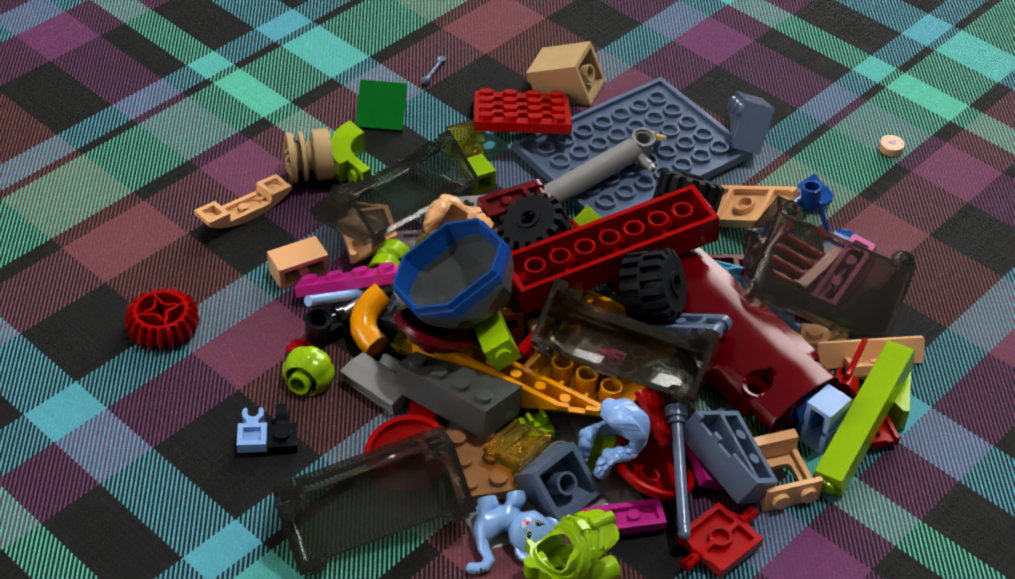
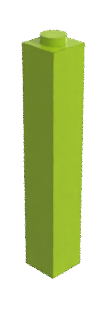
M500 311L474 328L485 355L496 371L522 358Z
M887 340L815 469V477L821 476L823 479L821 488L823 492L843 497L914 366V349Z

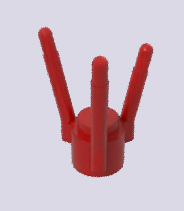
M866 337L859 344L845 374L842 375L843 369L838 367L835 375L839 378V384L836 389L851 399H855L860 390L859 380L853 375V372L867 344L868 339Z

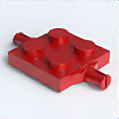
M719 502L690 523L691 536L688 540L680 539L677 533L676 541L690 552L687 557L680 561L681 568H685V571L689 572L698 563H702L720 578L730 572L762 546L764 538L755 532L749 524L759 517L758 510H754V507L751 506L744 513L738 515L729 511Z

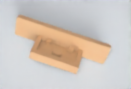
M923 336L868 339L853 375L859 380L867 378L887 340L914 349V363H923L925 338ZM862 339L817 342L816 351L819 355L820 363L827 369L842 367L847 371Z

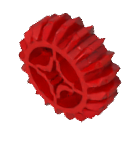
M162 287L158 291L152 288L150 293L142 292L141 297H133V302L127 304V311L124 316L126 332H128L132 341L137 342L140 348L147 346L150 351L155 347L162 351L164 347H170L173 350V346L176 344L183 346L184 340H191L192 334L197 333L200 321L198 306L191 295H186L184 290L177 292L174 287L170 290H165Z

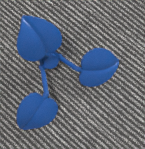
M813 174L796 186L800 196L793 201L796 207L791 218L796 219L801 206L806 211H815L819 208L825 235L828 237L823 241L824 249L829 250L835 243L844 247L854 232L846 229H837L833 233L829 231L824 206L832 202L833 193L821 182L816 174ZM774 217L762 228H749L746 232L754 240L763 243L774 233L780 223L784 224L785 222L780 218Z

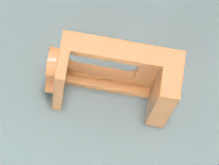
M795 428L753 437L771 470L789 468L797 482L767 488L765 497L760 501L764 512L774 509L780 510L800 503H810L819 499L823 479L821 476L813 478L797 450L799 435Z

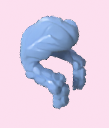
M606 398L600 406V415L603 420L579 431L581 438L577 448L585 462H588L596 436L618 434L630 441L624 447L617 446L616 448H605L603 450L602 456L598 458L593 471L594 476L599 479H606L609 470L616 463L627 462L637 458L638 453L647 445L650 432L649 417L638 405L628 398L616 400Z

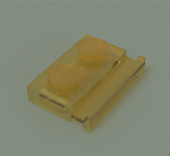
M515 419L484 446L483 456L486 458L491 456L494 458V462L520 473L551 444L552 435L529 424L523 426L519 424L520 420Z

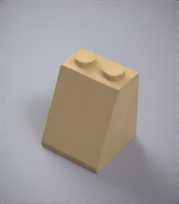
M591 41L544 47L526 72L527 81L531 84L533 90L550 94L551 91H561L564 94H568L569 102L584 106H591L606 80Z

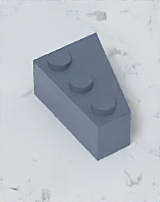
M736 91L735 96L730 97L727 109L730 110L729 121L732 148L760 155L775 109L763 98Z
M696 411L683 425L684 442L737 504L759 503L765 497L766 489L774 487L778 483L777 478L739 411Z

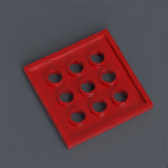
M482 88L479 91H475L474 131L571 134L572 122L568 94H564L561 91H551L550 94L540 93L537 90H528L526 93H520L513 89L494 92L492 89Z

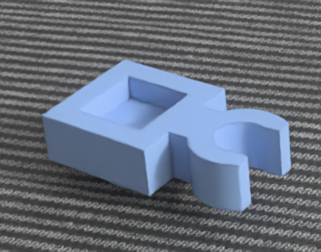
M259 407V413L256 416H249L247 408L242 410L243 423H238L237 453L267 452V422H264V409L262 407Z

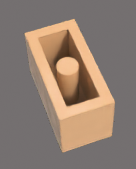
M316 236L267 251L269 272L281 290L295 286L304 275L317 274V276H324L329 272L328 253Z

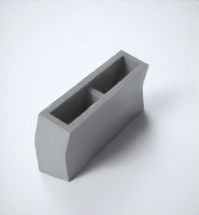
M364 352L351 359L340 370L343 382L392 415H395L405 404L410 402L409 398L396 391V373Z

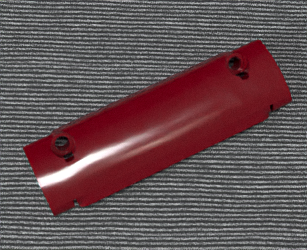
M699 247L679 255L687 281V302L684 313L724 314L731 318L733 325L726 333H723V337L717 343H711L706 338H666L663 336V339L670 343L677 353L739 412L747 416H754L771 433L780 432L790 421L794 408L800 407L805 403L800 400L813 390L818 393L827 384L837 388L839 378L820 363L817 351ZM619 278L605 283L621 298ZM763 378H766L770 381L769 386L762 381Z

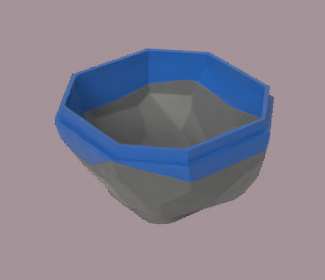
M479 218L445 223L403 255L392 283L394 286L393 291L414 315L425 324L459 331L473 330L487 318L503 309L509 302L514 270L510 246Z

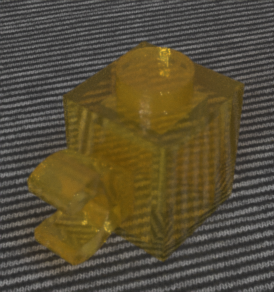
M473 120L446 126V146L454 159L469 158L475 154L485 155V149L482 146V142L485 140L483 131H474Z

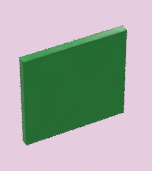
M360 79L355 125L363 128L403 131L407 83Z

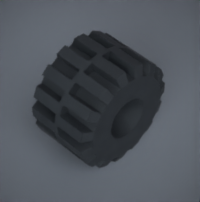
M663 170L660 171L653 199L694 184L717 214L724 188L695 174Z
M532 192L527 193L526 198L521 196L516 198L515 204H509L505 208L507 213L500 216L499 222L501 225L498 226V233L510 246L512 252L574 229L561 204L554 196L551 195L549 197L544 192H540L536 196Z
M662 248L626 254L622 260L621 269L619 270V291L622 305L632 322L643 324L671 321L681 318L682 313H684L687 302V281L681 259L675 250Z

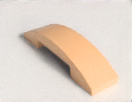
M275 174L257 182L256 191L223 206L216 201L194 210V215L212 228L237 226L253 220L273 208L292 190V186Z

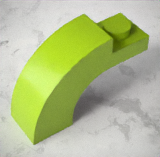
M349 120L341 125L331 138L334 176L340 183L349 179L353 185L365 191L371 188V169L356 157L365 151V133Z

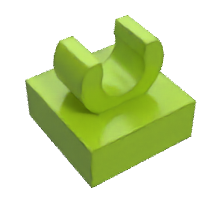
M539 409L538 412L532 414L526 413L524 417L517 419L516 427L528 446L555 437V428L549 421V417L544 409Z

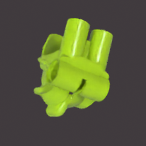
M600 509L576 512L573 516H563L552 531L538 542L534 543L532 539H527L525 551L529 554V557L527 556L524 559V576L528 579L620 578L621 569L613 555L599 559L619 540V531L615 524L616 518L611 510L605 512ZM564 534L570 539L571 543L566 544Z

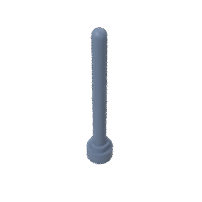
M672 403L664 407V418L668 426L671 427L678 535L680 539L688 540L691 532L683 425L688 420V409L684 404Z

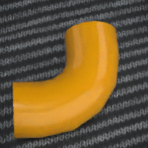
M375 283L354 303L350 315L351 335L362 352L370 357L379 354L387 345L388 338L378 328L377 319L392 304L386 294Z

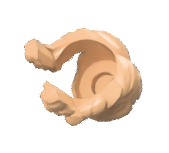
M442 194L426 211L423 226L428 237L448 222L479 218L491 229L494 222L486 217L485 213H482L480 207L466 206L458 197Z

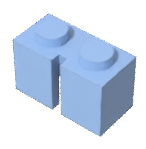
M827 384L807 402L804 424L802 425L799 440L820 455H823L848 412L852 399L830 384ZM817 412L822 415V419L818 426L810 430L811 419Z

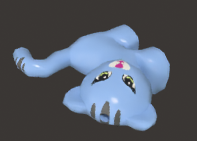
M524 490L508 492L505 504L500 506L495 495L478 498V505L476 506L477 517L474 521L473 532L477 540V549L483 559L481 562H469L466 565L467 572L482 574L490 571L495 558L490 549L489 542L502 532H508V538L511 545L514 546L515 555L524 562L525 557H529V554L525 551L526 540L532 539L534 543L538 542L551 532L559 521L550 516L545 517L536 510L520 511L523 509L526 501Z

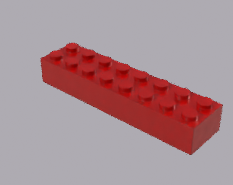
M692 184L512 251L514 262L513 299L523 310L524 314L618 279L621 262L628 253L670 248L675 250L677 255H681L718 241L719 216L695 185Z

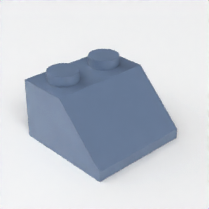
M574 442L554 444L513 475L520 489L524 490L526 500L546 517L550 516L558 521L563 516H573V514H576V512L602 493Z

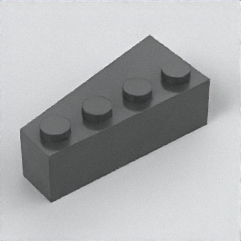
M416 351L397 363L396 391L483 440L520 414L522 385Z

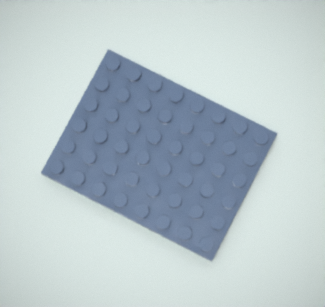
M662 77L571 116V134L533 133L512 142V151L549 183L630 138L633 131L637 128H648L667 136L666 141H655L650 158L653 165L656 166V170L653 173H650L639 162H635L568 200L580 212L588 205L602 218L652 200L660 171L687 172L704 177L707 180L753 157V153L732 148L731 132Z

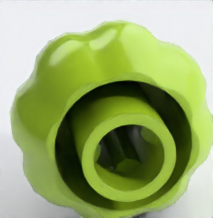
M300 346L294 348L288 354L282 366V373L288 387L300 395L306 394L316 381V386L308 394L314 396L327 390L334 379L335 369L329 355L315 346Z

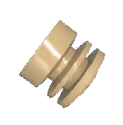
M328 128L311 129L310 141H305L302 131H298V142L294 143L292 132H285L283 154L285 168L290 177L291 184H298V172H302L304 183L308 182L309 171L313 170L317 181L334 179V161Z

